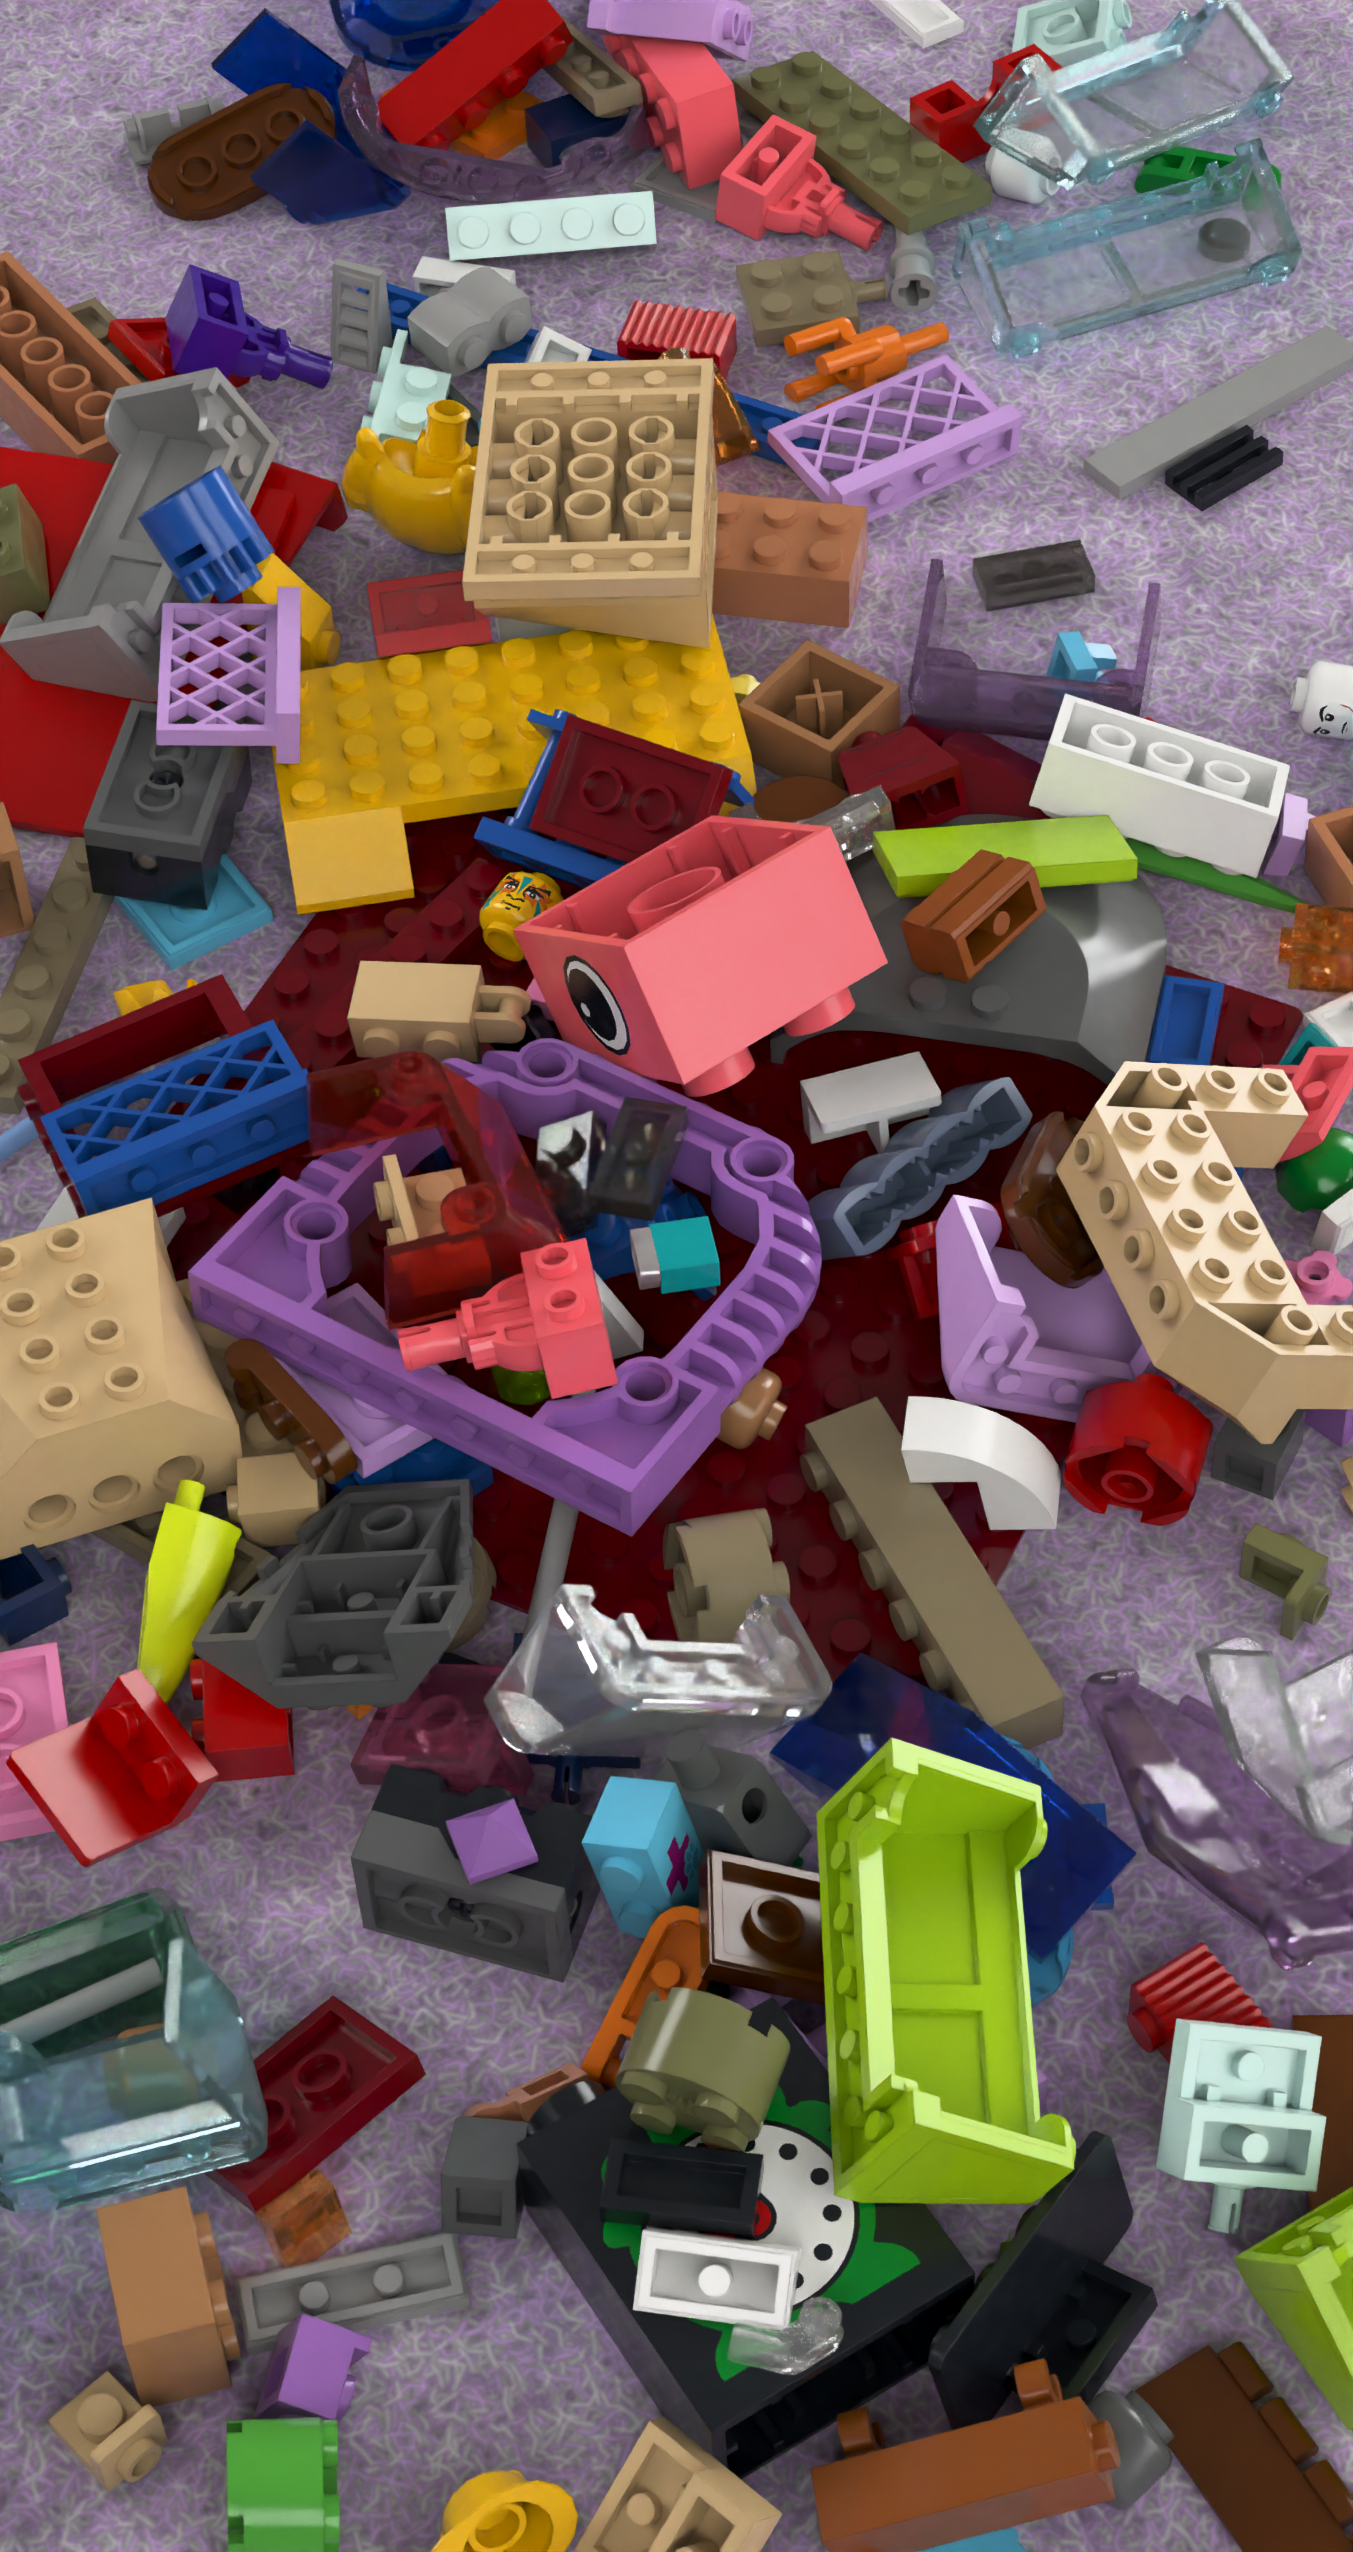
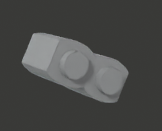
M481 267L469 272L457 281L449 292H441L427 298L407 317L411 345L443 371L450 373L451 376H459L477 368L492 351L507 348L520 341L533 326L530 297L491 267Z

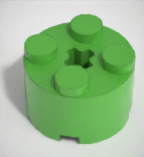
M321 2417L226 2421L228 2552H339L340 2503L339 2494H337V2420H321Z

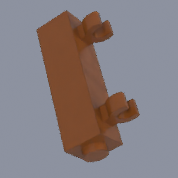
M1044 2358L1014 2366L1016 2385L1024 2411L886 2448L882 2425L879 2421L871 2423L870 2412L867 2407L837 2414L838 2433L846 2459L811 2468L821 2542L829 2552H918L1115 2500L1110 2470L1120 2468V2455L1112 2427L1108 2420L1098 2422L1080 2396L1063 2400L1058 2377L1056 2374L1049 2375L1047 2362Z

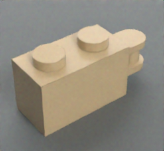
M360 961L347 1020L357 1057H371L378 1060H390L393 1058L418 1059L436 1062L450 1058H460L468 1062H477L482 1042L517 1043L524 1038L526 1024L522 1020V1016L530 1010L531 997L526 991L518 987L485 985L481 965Z

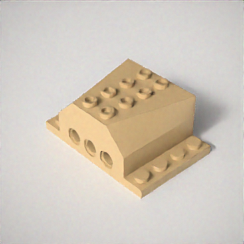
M713 358L488 364L462 580L464 600L474 601V608L485 616L710 648L718 515L712 417L714 389Z
M152 1198L0 1241V1560L22 1554L21 1548L34 1544L38 1549L162 1511L165 1508L166 1502L174 1503L180 1480H192L203 1484L206 1487L203 1498L226 1491L227 1485L237 1484V1458L294 1452V1446L286 1437L277 1441L269 1433L258 1411H246L237 1403L233 1390L235 1379L228 1372L225 1362V1351L233 1342L239 1339L193 1316L189 1278L176 1282Z

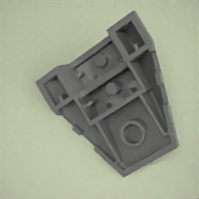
M470 1479L346 1486L295 1532L299 1542L297 1546L279 1562L277 1556L269 1555L256 1567L260 1578L241 1596H238L237 1592L229 1591L215 1604L192 1641L195 1654L276 1708L307 1707L311 1710H324L333 1706L371 1705L377 1708H384L397 1703H406L451 1644L473 1603V1489Z

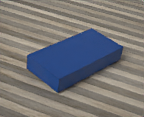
M1164 975L1146 1062L1210 1066L1225 983Z

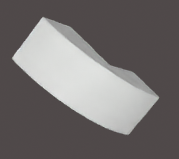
M908 1396L901 1452L910 1483L977 1482L990 1530L1056 1529L1062 1475L1053 1455L1037 1437L1009 1418L976 1405L944 1398Z

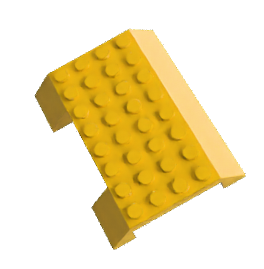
M713 614L711 619L710 648L587 630H569L561 634L533 638H513L505 642L471 647L457 646L450 650L415 655L401 654L393 658L359 663L345 662L337 666L301 671L300 764H276V746H271L297 915L415 898L404 824L518 807L548 741L526 720L531 709L553 716L555 709L564 710L602 726L709 762L722 764L741 775L739 782L751 796L756 794L757 788L752 755ZM723 802L718 816L731 817L741 807Z

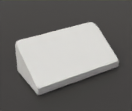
M648 2227L642 2230L633 2310L789 2331L800 2265L801 2247Z

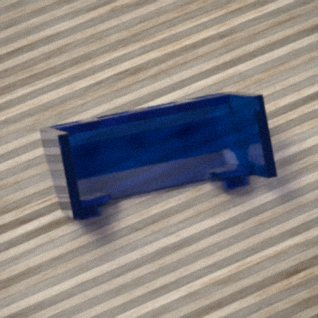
M266 8L211 63L213 70L247 95L272 84L292 83V88L305 90L304 86L318 91L331 105L337 127L336 141L306 119L250 175L253 183L282 202L289 214L298 222L305 224L308 221L314 225H320L394 210L411 195L410 187L391 138L371 110V107L377 102L370 90L353 73Z

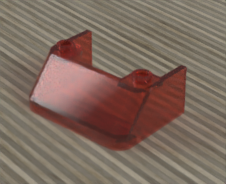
M403 1051L306 1074L309 1149L313 1157L436 1127L455 1168H461L466 1186L451 1191L441 1203L440 1221L444 1233L384 1247L385 1321L389 1330L455 1314L457 1310H461V1301L482 1297L499 1282L511 1276L524 1273L521 1252L539 1249L552 1243L569 1242L502 1104L496 1098L434 1057L418 1051Z

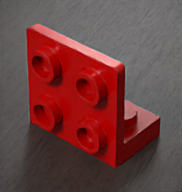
M139 1668L117 1677L91 1717L13 1750L6 1760V1764L77 1861L84 1867L94 1865L171 1829L190 1817L219 1775Z

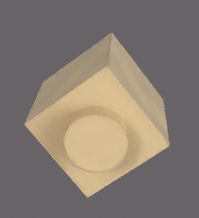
M295 1452L237 1458V1484L227 1485L226 1490L230 1523L233 1525L241 1524L246 1540L260 1548L299 1544L295 1532L327 1504L326 1480L322 1476L316 1480L312 1479L299 1463Z

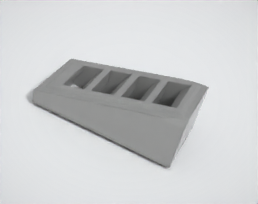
M337 258L333 263L330 341L332 362L376 373L378 372L383 346L393 347L385 270ZM352 286L369 290V294L354 291Z

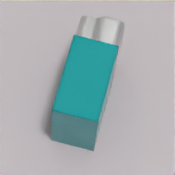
M708 1216L649 1224V1227L630 1229L632 1258L640 1290L660 1287L661 1294L720 1286V1261Z

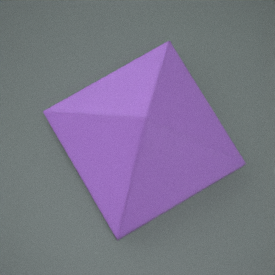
M514 1798L445 1821L446 1828L469 1885L538 1862V1855Z

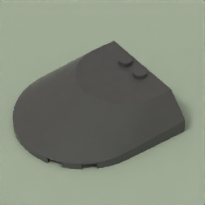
M969 814L956 817L933 827L1029 821L1035 819L997 814ZM861 847L853 853L846 864L888 963L848 987L855 1002V1008L839 1022L818 1032L796 1037L788 1036L782 1026L773 1031L770 1039L771 1063L784 1064L789 1048L813 1036L833 1031L861 1030L1010 1049L1048 1056L1078 1066L1093 1074L1108 1086L1125 1061L1146 1062L1166 969L1167 933L1163 915L1154 895L1138 874L1137 879H1133V881L1042 887L1041 891L1047 907L1045 912L990 963L987 962L984 968L965 984L948 979L943 973L938 976L918 970L916 965L913 964L900 924L909 912L928 896L897 897L874 855L873 849L866 851L864 847Z

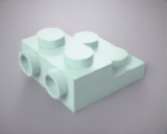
M1045 0L1018 8L1012 53L1035 44L1064 68V73L1070 86L1089 80L1100 81L1108 75L1117 73L1119 60L1128 58V44L1123 30L1132 27V18L1127 1Z

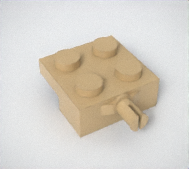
M661 2417L649 2420L574 2551L760 2552L783 2513L668 2419Z

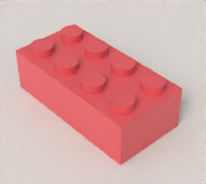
M602 35L606 50L612 55V59L641 84L644 103L637 105L642 110V124L651 147H659L662 151L669 172L671 174L677 172L689 190L720 180V174L742 150L734 84L705 45L698 42L627 35Z

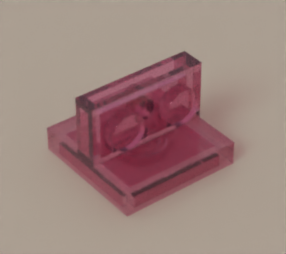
M435 1664L406 1703H397L389 1707L377 1708L350 1764L359 1784L382 1785L389 1767L393 1763L415 1770L435 1772L449 1783L450 1788L471 1793L478 1786L497 1785L511 1791L514 1795H526L535 1774L513 1728L532 1686L524 1667Z

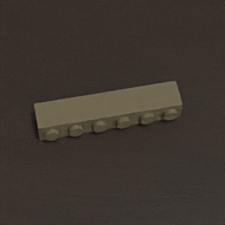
M878 1397L806 1424V1453L799 1457L804 1478L813 1492L822 1490L830 1503V1518L839 1537L843 1541L851 1539L859 1551V1565L869 1587L873 1591L881 1588L888 1599L889 1614L899 1637L903 1641L912 1639L920 1652V1666L929 1687L935 1693L943 1690L952 1705L951 1716L958 1735L963 1737L977 1733L1000 1734L1023 1744V1748L1026 1750L1063 1734L1064 1715L1063 1693L931 1483H910L901 1452L903 1437Z

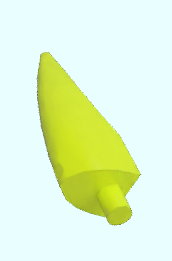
M180 1480L174 1503L166 1502L145 1578L137 1668L140 1669L166 1705L169 1704L190 1666V1660L195 1656L192 1641L221 1597L235 1558L236 1543L240 1540L242 1530L235 1525L200 1512L206 1487L192 1480Z

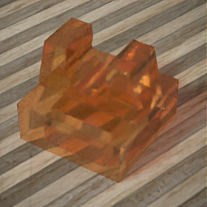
M318 2169L304 2176L294 2186L256 2212L257 2215L253 2213L259 2228L271 2247L274 2257L284 2268L313 2262L352 2233L333 2184Z

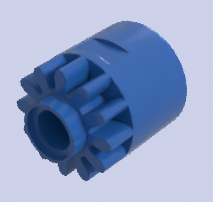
M221 465L183 486L137 518L191 603L198 602L209 594H214L219 603H224L238 595L263 577L256 564L268 558L274 552L273 547Z

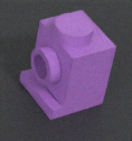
M301 2313L278 2332L254 2419L321 2417V2420L340 2421L349 2408L355 2390L356 2378L348 2374L349 2367L369 2353L373 2338Z

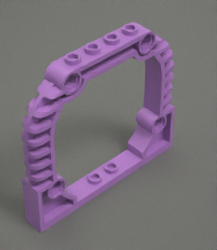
M547 1038L529 1042L519 1052L487 1051L482 1057V1064H473L460 1058H450L436 1062L432 1065L430 1073L410 1072L399 1078L395 1082L394 1089L380 1092L369 1102L368 1109L363 1114H358L346 1126V1132L341 1137H335L324 1148L323 1155L318 1160H312L301 1171L300 1179L297 1182L282 1176L188 1271L193 1316L239 1340L253 1339L258 1341L273 1357L632 1537L721 1432V1413L727 1406H730L741 1395L743 1387L759 1374L766 1360L782 1347L788 1334L801 1324L811 1303L814 1301L819 1286L822 1257L820 1238L814 1221L810 1216V1208L803 1194L794 1183V1153L786 1143L767 1134L760 1128L749 1126L712 1109L705 1103L694 1101L659 1085L650 1078L642 1077L613 1064L597 1054L589 1053L565 1041ZM499 1125L519 1135L536 1140H560L578 1134L612 1151L631 1141L649 1159L658 1158L664 1164L672 1179L711 1196V1212L719 1225L733 1235L756 1246L743 1270L664 1358L639 1356L626 1360L616 1368L618 1384L612 1385V1388L580 1397L547 1401L530 1418L468 1387L455 1376L444 1375L427 1366L406 1372L400 1349L389 1348L329 1318L326 1289L343 1282L352 1271L350 1235L376 1208L373 1183L384 1181L382 1156L396 1154L402 1178H404L421 1160L452 1138Z

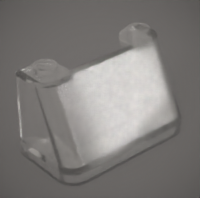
M561 1584L483 1701L503 1740L511 1748L522 1753L667 1758L665 1755L667 1742L674 1735L684 1730H699L703 1733L709 1746L731 1751L810 1718L819 1710L830 1695L832 1681L786 1596L759 1594L745 1613L747 1619L744 1620L732 1637L735 1644L657 1641L646 1639L633 1613H621L618 1619L614 1621L592 1607L591 1602L596 1595L590 1585Z

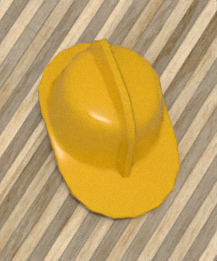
M517 2470L484 2472L467 2480L453 2493L444 2509L439 2541L430 2552H565L575 2536L578 2519L573 2498L558 2484L541 2480L527 2481Z

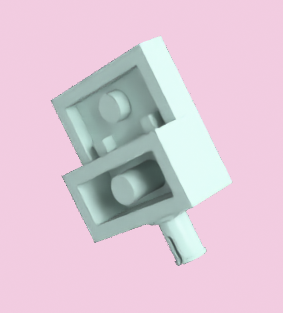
M1176 2018L1156 2169L1182 2180L1214 2184L1210 2220L1207 2225L1208 2229L1223 2233L1239 2234L1244 2189L1266 2187L1316 2192L1326 2124L1325 2116L1312 2112L1321 2036L1304 2031Z

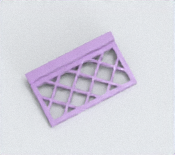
M944 354L768 430L767 443L823 503H841L844 505L868 507V522L1018 453L1023 416L1011 404L998 408L947 354ZM943 376L954 387L952 393L923 388V385ZM890 398L911 402L908 412L879 407V403ZM918 404L949 409L946 418L916 413ZM956 410L979 413L981 415L968 422L953 420ZM846 417L866 421L864 431L837 427L834 424ZM874 422L904 427L902 437L872 433ZM912 429L939 433V435L925 441L909 439ZM799 437L821 440L818 451L796 447L791 441ZM829 442L858 446L857 457L827 452ZM867 448L895 453L879 461L864 459ZM822 468L850 473L829 483L821 474Z
M277 587V604L163 603L156 723L157 745L276 746V764H300L301 587ZM177 624H199L201 626L188 631ZM242 624L261 625L250 632L238 627ZM221 636L230 642L217 647L209 641ZM190 651L200 656V658L190 663L179 658ZM250 652L259 658L247 664L237 657ZM220 667L229 674L216 679L207 673ZM188 683L199 688L189 695L178 690V688ZM248 683L258 690L245 695L236 689ZM217 699L228 704L227 707L217 712L206 705ZM187 715L198 721L195 724H172ZM249 716L261 724H237L236 721Z

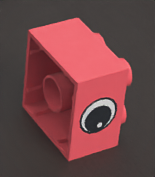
M711 815L513 929L563 1041L589 1053L597 1054L605 1060L642 1077L650 1078L654 1081L665 1080L679 1083L688 1097H701L713 1094L745 1078L755 1067L748 1046L783 1026L788 1036H804L823 1030L845 1018L855 1008V1002L848 987L888 963L831 826Z

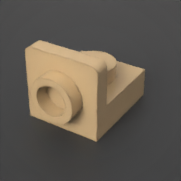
M108 2370L48 2420L50 2428L108 2492L124 2479L132 2483L147 2475L158 2463L162 2455L161 2447L168 2442L160 2414L150 2404L142 2407Z

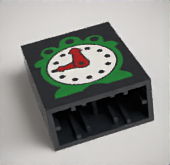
M773 1997L750 2009L753 2013L748 2023V2026L766 2037L772 2024L786 2036L791 2047L760 2134L755 2140L748 2142L744 2152L762 2154L764 2159V2173L754 2239L709 2233L701 2234L801 2247L800 2265L789 2331L633 2310L642 2230L648 2228V2226L601 2221L599 2206L611 2137L709 2148L701 2141L702 2133L675 2125L670 2135L648 2131L630 2119V2113L634 2105L621 2094L617 2086L606 2092L601 2084L596 2081H582L560 2090L546 2100L529 2120L526 2129L527 2138L517 2143L527 2213L663 2417L668 2419L741 2480L837 2421V2414L858 2409L928 2366L929 2350L934 2336L944 2324L955 2319L971 2297L975 2285L974 2270L925 2204L859 2203L834 2196L828 2071Z

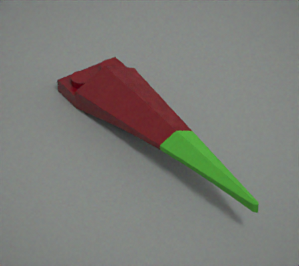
M916 711L912 712L901 727H916L960 763L970 812L964 815L997 814L1035 820L1053 819L1043 813L1041 809L1029 805L1042 764L967 725L957 730ZM1132 838L1125 839L1138 859L1137 868L1200 885L1259 905L1303 916L1312 915L1314 908L1311 904L1259 877L1254 878L1245 874L1228 875L1218 871L1210 863L1189 856H1168L1157 850L1154 845Z

